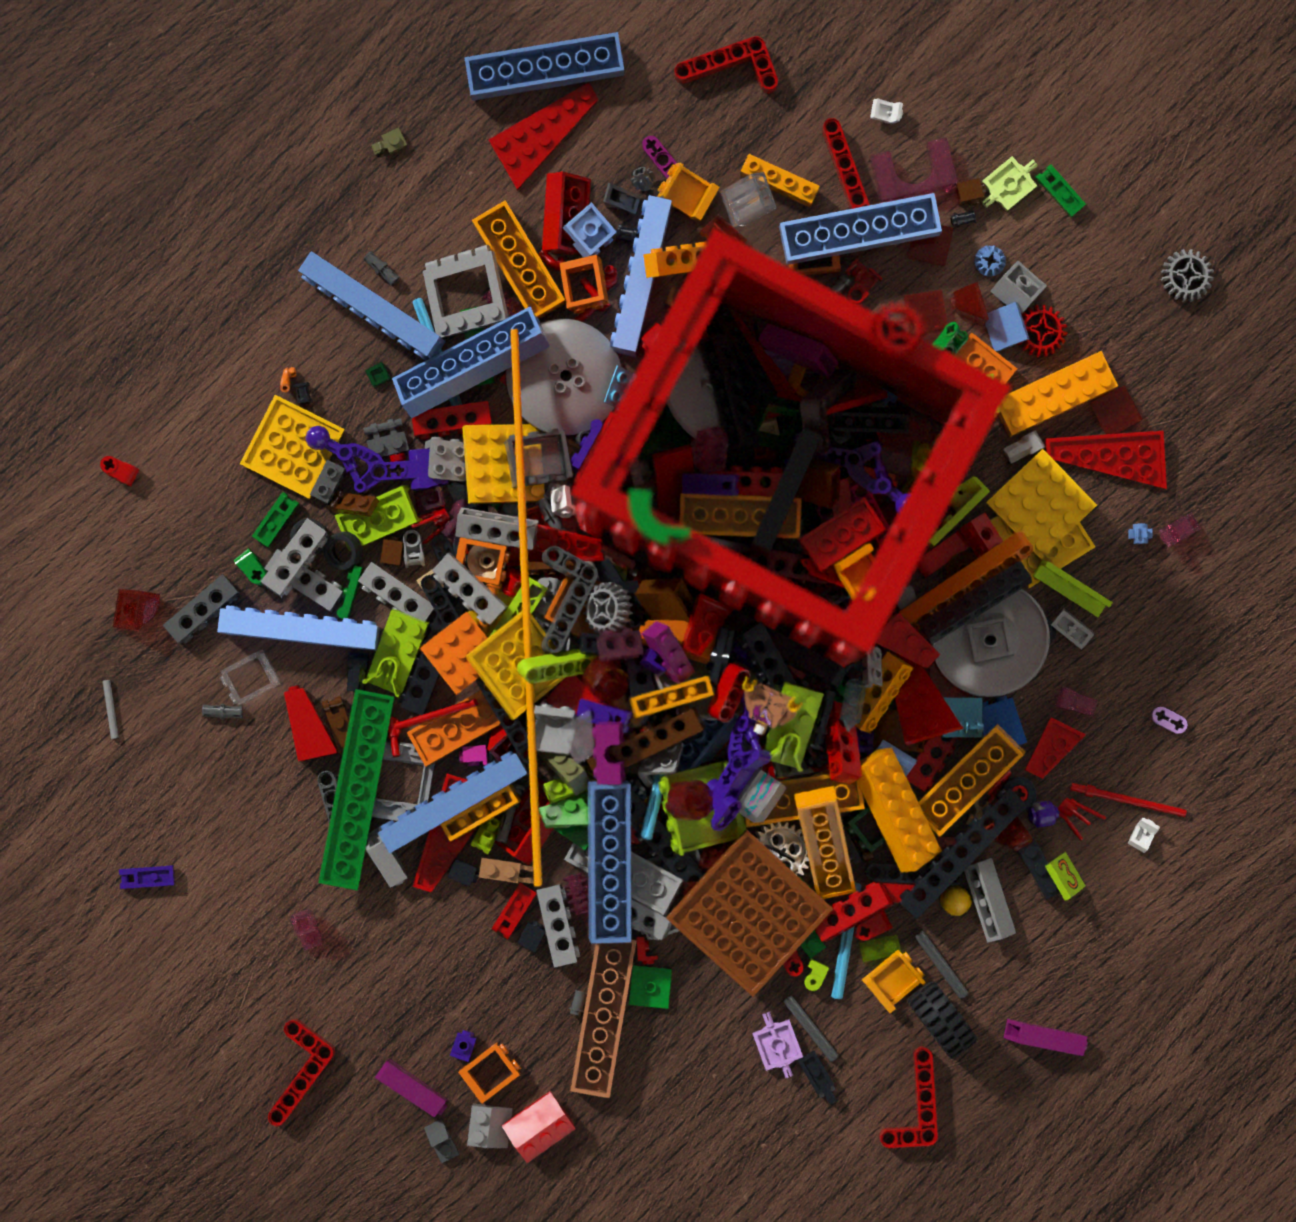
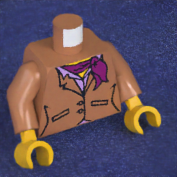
M746 677L742 687L745 690L746 708L750 712L749 717L757 721L753 731L764 735L768 726L776 728L778 725L783 726L794 719L797 711L803 705L802 702L798 705L794 702L795 697L787 696L761 683L756 686L757 680L754 679L753 683H749Z

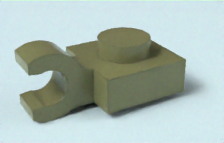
M399 128L381 135L383 141L371 145L375 155L385 150L392 154L407 147Z

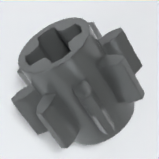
M639 167L633 172L634 177L630 180L636 190L647 191L653 187V180L656 177L650 168Z

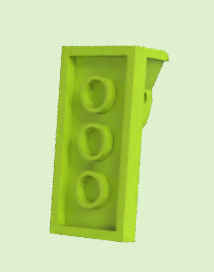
M973 476L957 487L949 502V505L957 513L954 516L950 514L941 523L942 528L940 530L935 529L927 544L930 549L990 492L977 477Z
M409 485L400 486L377 496L376 498L379 500V503L371 517L343 513L335 515L340 531L354 534L360 540L362 546L409 527L423 519L417 517L408 494ZM346 543L348 551H351L350 546Z
M391 609L367 678L362 683H370L393 692L399 698L406 688L408 677L413 669L429 623L396 609Z
M784 682L781 693L792 698L795 697L794 702L798 705L802 702L803 705L797 711L794 719L783 726L770 727L763 750L770 752V761L795 767L798 771L802 772L801 763L824 694L820 691Z

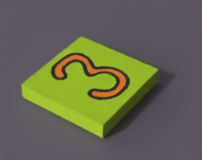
M1066 852L1046 865L1047 871L1065 901L1072 898L1085 887L1084 882Z

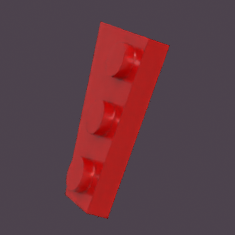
M697 594L681 645L682 650L696 657L701 656L712 641L714 634L722 627L724 620L731 614L734 608L703 594Z
M900 612L882 628L875 643L925 668H928L941 655Z
M1050 717L1027 763L1025 771L1043 779L1086 734Z

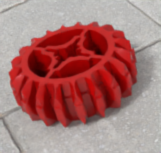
M900 301L897 304V308L894 307L893 302H890V310L883 305L881 307L883 313L880 311L875 312L879 319H871V322L876 326L872 325L869 327L870 331L876 332L870 335V339L877 338L873 346L881 345L878 350L879 353L883 352L884 349L888 350L886 357H889L891 352H894V359L898 358V353L900 352L902 358H906V351L913 355L914 350L912 347L919 350L921 346L917 342L923 343L925 340L919 335L926 334L925 329H920L926 325V322H918L923 315H914L917 308L909 311V303L906 304L905 308H901L902 302ZM893 314L905 316L901 321H894L888 318V316ZM910 320L915 329L914 339L909 336L910 334L906 330V325ZM882 322L886 324L890 332L886 340H884L881 334ZM903 324L901 330L903 333H897L892 337L895 330L892 327L898 328ZM896 339H900L908 343L904 346L891 345V343Z
M1043 304L1041 310H1039L1038 305H1035L1034 311L1029 307L1027 308L1028 314L1022 313L1028 334L1036 338L1037 343L1034 344L1030 340L1018 343V345L1025 344L1022 348L1023 351L1027 348L1030 349L1029 355L1036 351V357H1040L1041 352H1043L1044 357H1047L1048 350L1053 355L1055 354L1054 347L1060 350L1061 345L1059 343L1064 344L1066 341L1061 337L1068 334V332L1062 331V329L1067 328V324H1061L1065 318L1061 317L1058 319L1057 316L1060 312L1056 311L1053 314L1052 306L1046 311V305ZM1040 316L1037 325L1026 326L1028 320ZM1046 318L1054 323L1056 330L1047 325ZM1041 324L1042 330L1045 331L1042 334V336L1040 335V331H1037L1040 328ZM1056 336L1054 342L1042 346L1045 337Z

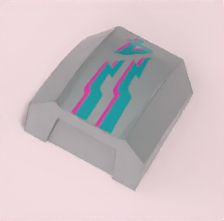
M758 768L754 771L737 798L741 803L739 813L753 823L764 822L787 787Z

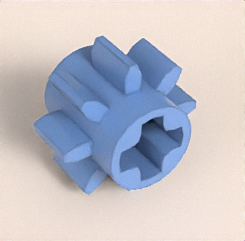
M1133 524V529L1128 530V539H1133V544H1148V539L1153 538V529H1148V524Z

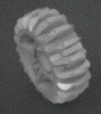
M1185 249L1181 250L1180 254L1175 252L1173 254L1174 258L1169 256L1167 258L1169 263L1165 262L1163 264V267L1166 269L1162 270L1161 274L1166 277L1161 278V282H1167L1163 288H1170L1171 290L1168 292V295L1174 292L1176 294L1174 296L1175 300L1182 296V302L1186 301L1187 296L1190 302L1194 300V296L1199 300L1201 294H1207L1205 288L1210 289L1212 287L1209 282L1213 281L1214 277L1208 276L1214 272L1213 269H1208L1211 262L1205 264L1204 261L1207 257L1203 256L1200 259L1199 251L1194 256L1192 249L1188 251V255ZM1186 261L1183 270H1173L1175 264ZM1193 263L1199 267L1201 273L1194 270ZM1186 272L1191 274L1188 280L1183 276ZM1173 277L1181 282V288L1176 285ZM1202 281L1197 289L1188 290L1191 282Z
M611 582L600 583V585L594 586V590L590 591V596L586 599L588 602L583 605L586 607V612L583 614L587 615L585 621L589 623V628L593 629V632L600 635L614 636L616 633H621L622 629L627 628L626 622L631 621L629 615L632 614L630 611L632 604L629 603L631 597L627 595V591L623 589V586Z

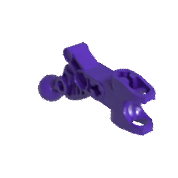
M313 426L306 433V443L311 449L322 450L325 448L337 455L346 471L350 472L355 483L354 489L358 494H364L382 482L410 480L411 490H429L438 486L448 485V480L431 479L428 477L429 449L409 450V461L384 462L379 454L356 443L341 445L332 440L328 430L322 426ZM354 457L362 459L369 466L367 472L361 478L356 470L358 466ZM387 467H390L391 471H396L397 467H401L404 472H401V476H397L393 472L390 473L391 477H388ZM377 468L385 470L384 475L380 478L374 476V471Z
M795 431L792 440L798 441L802 431ZM878 440L856 448L830 444L826 453L814 452V458L846 467L849 476L869 492L886 494L895 502L898 514L909 496L908 493L903 494L893 485V480L888 476L887 467L883 465L880 452L883 444ZM833 451H836V455L840 456L836 459H833V456L830 454ZM850 454H857L859 462L853 463L849 458ZM874 457L876 463L874 468L876 479L872 478L864 470L865 462ZM790 458L784 459V465H787Z
M745 692L740 700L744 704L743 715L738 717L730 736L729 762L719 780L712 779L705 785L696 806L698 814L707 815L714 809L711 827L717 831L725 829L737 816L741 809V803L737 798L754 771L771 760L770 752L761 749L758 742L759 736L753 731L757 721L749 717L750 712L746 708ZM745 737L753 747V750L748 752L744 751Z

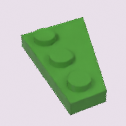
M588 792L540 807L539 813L545 828L588 827Z

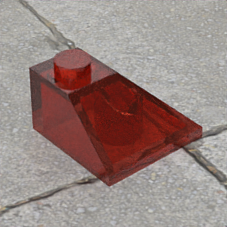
M978 282L954 291L951 295L952 298H950L952 309H956L957 314L980 326L986 325L989 317Z
M118 589L113 627L139 630L157 614L160 605V594Z

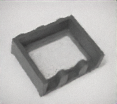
M556 428L547 430V433L540 434L539 431L528 433V436H523L525 486L564 481L573 477L565 431H558ZM514 434L510 435L504 444L512 488H517Z

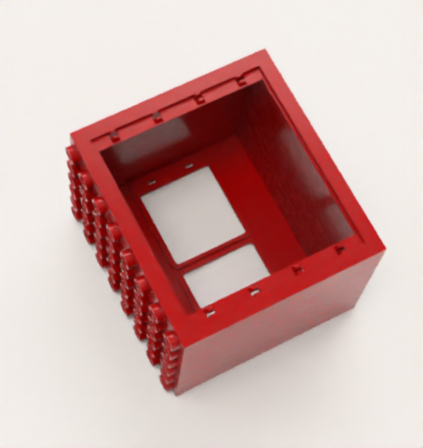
M714 229L571 492L575 506L574 511H576L575 515H577V522L580 526L579 529L598 539H601L605 531L612 535L614 548L632 558H635L639 550L648 554V566L652 569L662 571L668 575L671 574L673 569H676L684 574L683 582L704 594L708 587L719 592V602L734 608L738 612H740L742 606L756 612L753 620L762 622L763 625L772 630H775L777 625L790 630L789 639L808 649L814 644L826 650L823 657L845 668L850 663L855 664L871 651L1007 396L1011 385L926 340L923 343L917 342L921 346L919 350L912 347L914 350L913 355L906 351V358H902L901 352L898 353L897 359L893 357L894 352H891L890 356L886 357L888 350L884 349L883 352L879 353L878 350L881 345L873 346L877 338L870 339V335L876 333L869 330L870 326H876L871 322V319H879L875 313ZM719 303L726 304L734 318L740 317L742 320H746L755 339L756 334L753 325L756 319L760 318L766 323L823 343L839 362L837 365L839 369L854 370L856 372V383L868 381L880 388L882 387L898 396L896 401H900L945 425L940 438L901 511L897 515L847 612L836 608L690 530V539L685 538V542L672 541L673 537H669L668 545H663L648 539L638 530L632 520L629 509V496L618 491L702 333L708 335L705 328ZM882 322L881 334L884 340H886L890 332L886 324ZM892 327L895 329L892 337L897 333H903L901 332V327ZM907 331L910 334L909 336L914 339V334ZM896 339L891 343L893 346L908 344L900 339ZM681 341H686L682 351L679 352L677 349ZM814 373L813 377H803L800 387L809 392L817 385L820 375ZM651 397H653L652 401L654 403L652 404L651 409H649L646 406ZM913 421L910 424L909 434L877 433L880 442L883 444V448L880 451L881 456L910 472L914 441L931 445L937 436L936 433ZM835 431L838 434L843 435V431ZM851 432V434H852L854 437L859 433V432ZM789 445L785 451L787 458H790L795 447L794 445ZM620 454L625 455L620 466H617L615 463ZM649 460V463L651 464L653 471V461ZM931 473L936 474L933 482L932 479L928 480ZM650 508L652 516L658 523L669 527L687 528ZM733 536L728 540L742 542L747 537ZM870 587H872L875 589V591L872 594L870 600H868L865 597Z

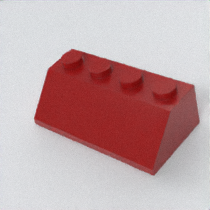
M563 171L547 174L542 251L555 254L581 255L573 246L574 240L563 227L589 205L591 178Z
M538 777L540 808L549 805L550 802L543 790V784L546 782ZM529 785L521 797L520 807L516 809L507 844L497 841L494 843L530 866L533 861ZM539 813L540 846L542 847L554 828H545Z

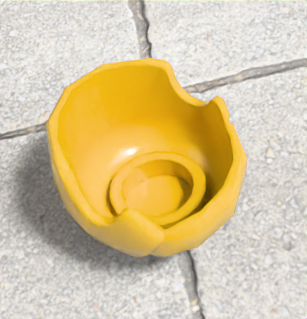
M950 885L940 895L942 908L952 916H961L968 912L971 907V896L960 885Z

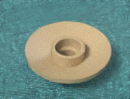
M473 546L467 557V564L471 573L475 576L495 579L500 550ZM487 557L491 559L489 565L484 563V559Z

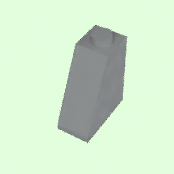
M381 826L368 833L366 850L391 888L394 885L402 884L407 879V875L395 851L389 854L378 832L382 831Z

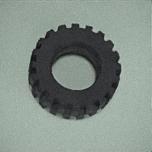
M934 981L928 982L908 998L907 1003L950 1059L957 1058L976 1043L977 1036Z

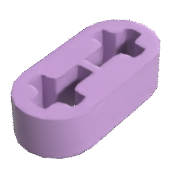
M1157 707L1151 713V719L1154 723L1173 733H1183L1187 729L1186 719L1165 707ZM1163 711V715L1167 717L1168 720L1160 719L1158 721V716L1156 715V712ZM1181 720L1180 724L1183 727L1176 730L1175 725L1170 723V721L1177 722Z

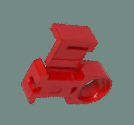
M858 258L845 271L848 276L851 274L856 282L848 292V300L858 305L861 304L869 296L870 293L868 291L878 280L882 281V277L875 270L869 268L867 271V268ZM854 290H858L862 294V298L858 301L851 298V293Z

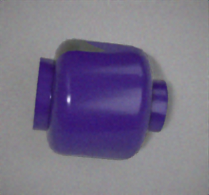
M1050 801L1035 802L1028 810L1029 821L1037 828L1053 826L1056 818H1059V810Z

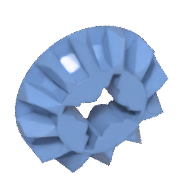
M985 246L979 249L975 256L976 269L985 276L998 275L1006 265L1004 253L996 246ZM993 254V260L998 263H992L988 268V261L985 258H989Z

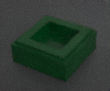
M383 362L365 370L373 388L391 380Z

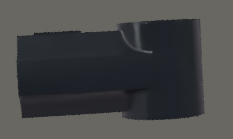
M348 654L347 691H355V689L364 691L365 684L362 682L368 671L369 654Z

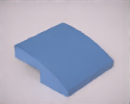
M1018 302L983 315L993 349L996 352L1029 340Z

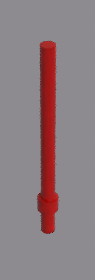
M1071 783L1070 786L1071 791L1084 793L1085 796L1092 798L1097 796L1185 817L1187 813L1185 809L1097 789L1089 784L1084 786Z

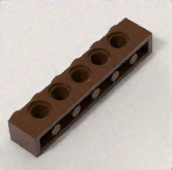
M687 705L678 710L679 714L673 717L669 714L661 718V723L654 725L652 722L644 726V731L638 734L636 731L629 733L620 745H610L608 753L614 756L615 761H624V768L703 731L706 726L696 706L690 708ZM682 720L685 723V729H679L676 726V721ZM665 729L668 736L666 738L660 737L658 730ZM641 738H648L650 746L642 745ZM624 746L631 747V755H627L623 751ZM592 751L590 753L591 756L587 759V762L594 774V768L597 767L596 759H594Z

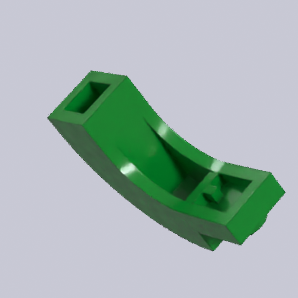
M630 489V514L635 526L645 537L663 545H668L669 537H673L672 541L685 542V538L690 539V528L664 526L654 519L650 511L651 491Z

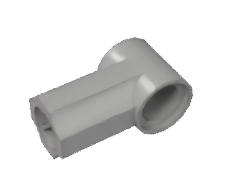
M1035 430L1023 436L1016 443L1007 446L1003 451L1007 460L1012 464L1027 455H1032L1042 450L1045 446Z

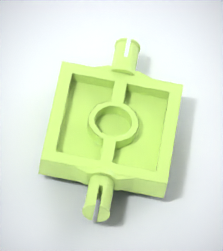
M1013 156L982 181L990 193L982 201V204L987 208L996 201L1000 203L1006 212L1037 187L1029 172L1037 167V164H1034L1035 161L1031 160L1026 166L1018 164Z

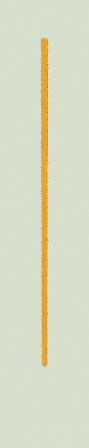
M512 329L510 333L524 659L532 657L519 334L518 329ZM525 680L534 886H542L534 683H528Z

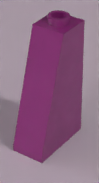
M770 323L762 330L758 339L767 350L827 379H830L839 363L825 344Z
M1007 1019L1003 1037L1020 1044L1084 1056L1088 1046L1087 1036Z
M391 1058L385 1062L375 1076L377 1080L433 1117L437 1113L441 1116L447 1107L444 1104L447 1101L445 1097Z

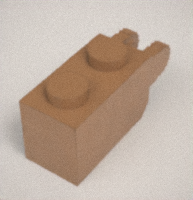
M483 857L481 859L479 878L534 884V879L520 877L521 870L534 872L533 866L521 865L522 863Z

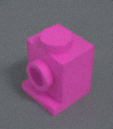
M487 745L462 747V751H459L460 763H468V766H479L480 762L483 761V765H488Z

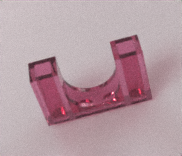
M947 137L927 143L926 148L931 164V174L924 182L919 184L905 183L897 176L890 151L871 155L870 163L880 203L916 197L921 194H935V191L938 190L943 192L953 190L958 181Z

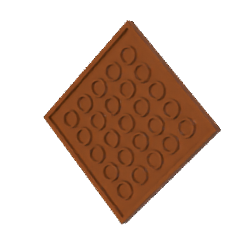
M746 829L669 913L666 919L754 997L833 908Z

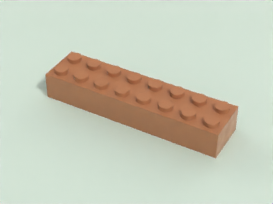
M637 939L621 943H596L571 1092L610 1098Z

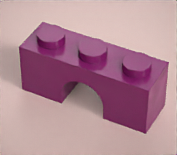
M656 621L642 633L650 649L655 650L663 658L660 665L666 669L665 675L669 680L681 684L695 672L669 626Z
M599 722L593 727L592 731L593 739H596L593 757L597 762V767L594 768V778L597 779V785H621L625 782L624 761H614L611 759L608 749L610 745H620L624 742L623 722Z

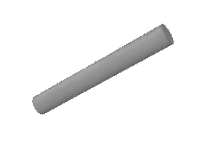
M105 680L103 681L110 735L111 739L119 738L111 681Z

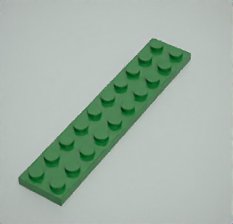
M355 689L318 884L358 890L394 701L393 696Z

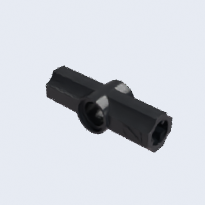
M724 627L719 628L716 647L710 655L712 668L709 680L711 687L717 688L726 667L729 664L735 663V633L738 630Z

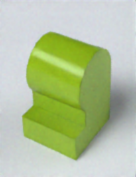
M811 958L807 965L811 968V972L805 976L804 983L807 989L816 991L821 987L829 966Z

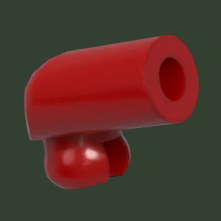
M541 250L538 253L540 259L547 266L558 271L560 270L559 263L566 262L562 257L555 260L546 251Z
M608 265L604 269L607 291L617 283L618 272L612 265Z

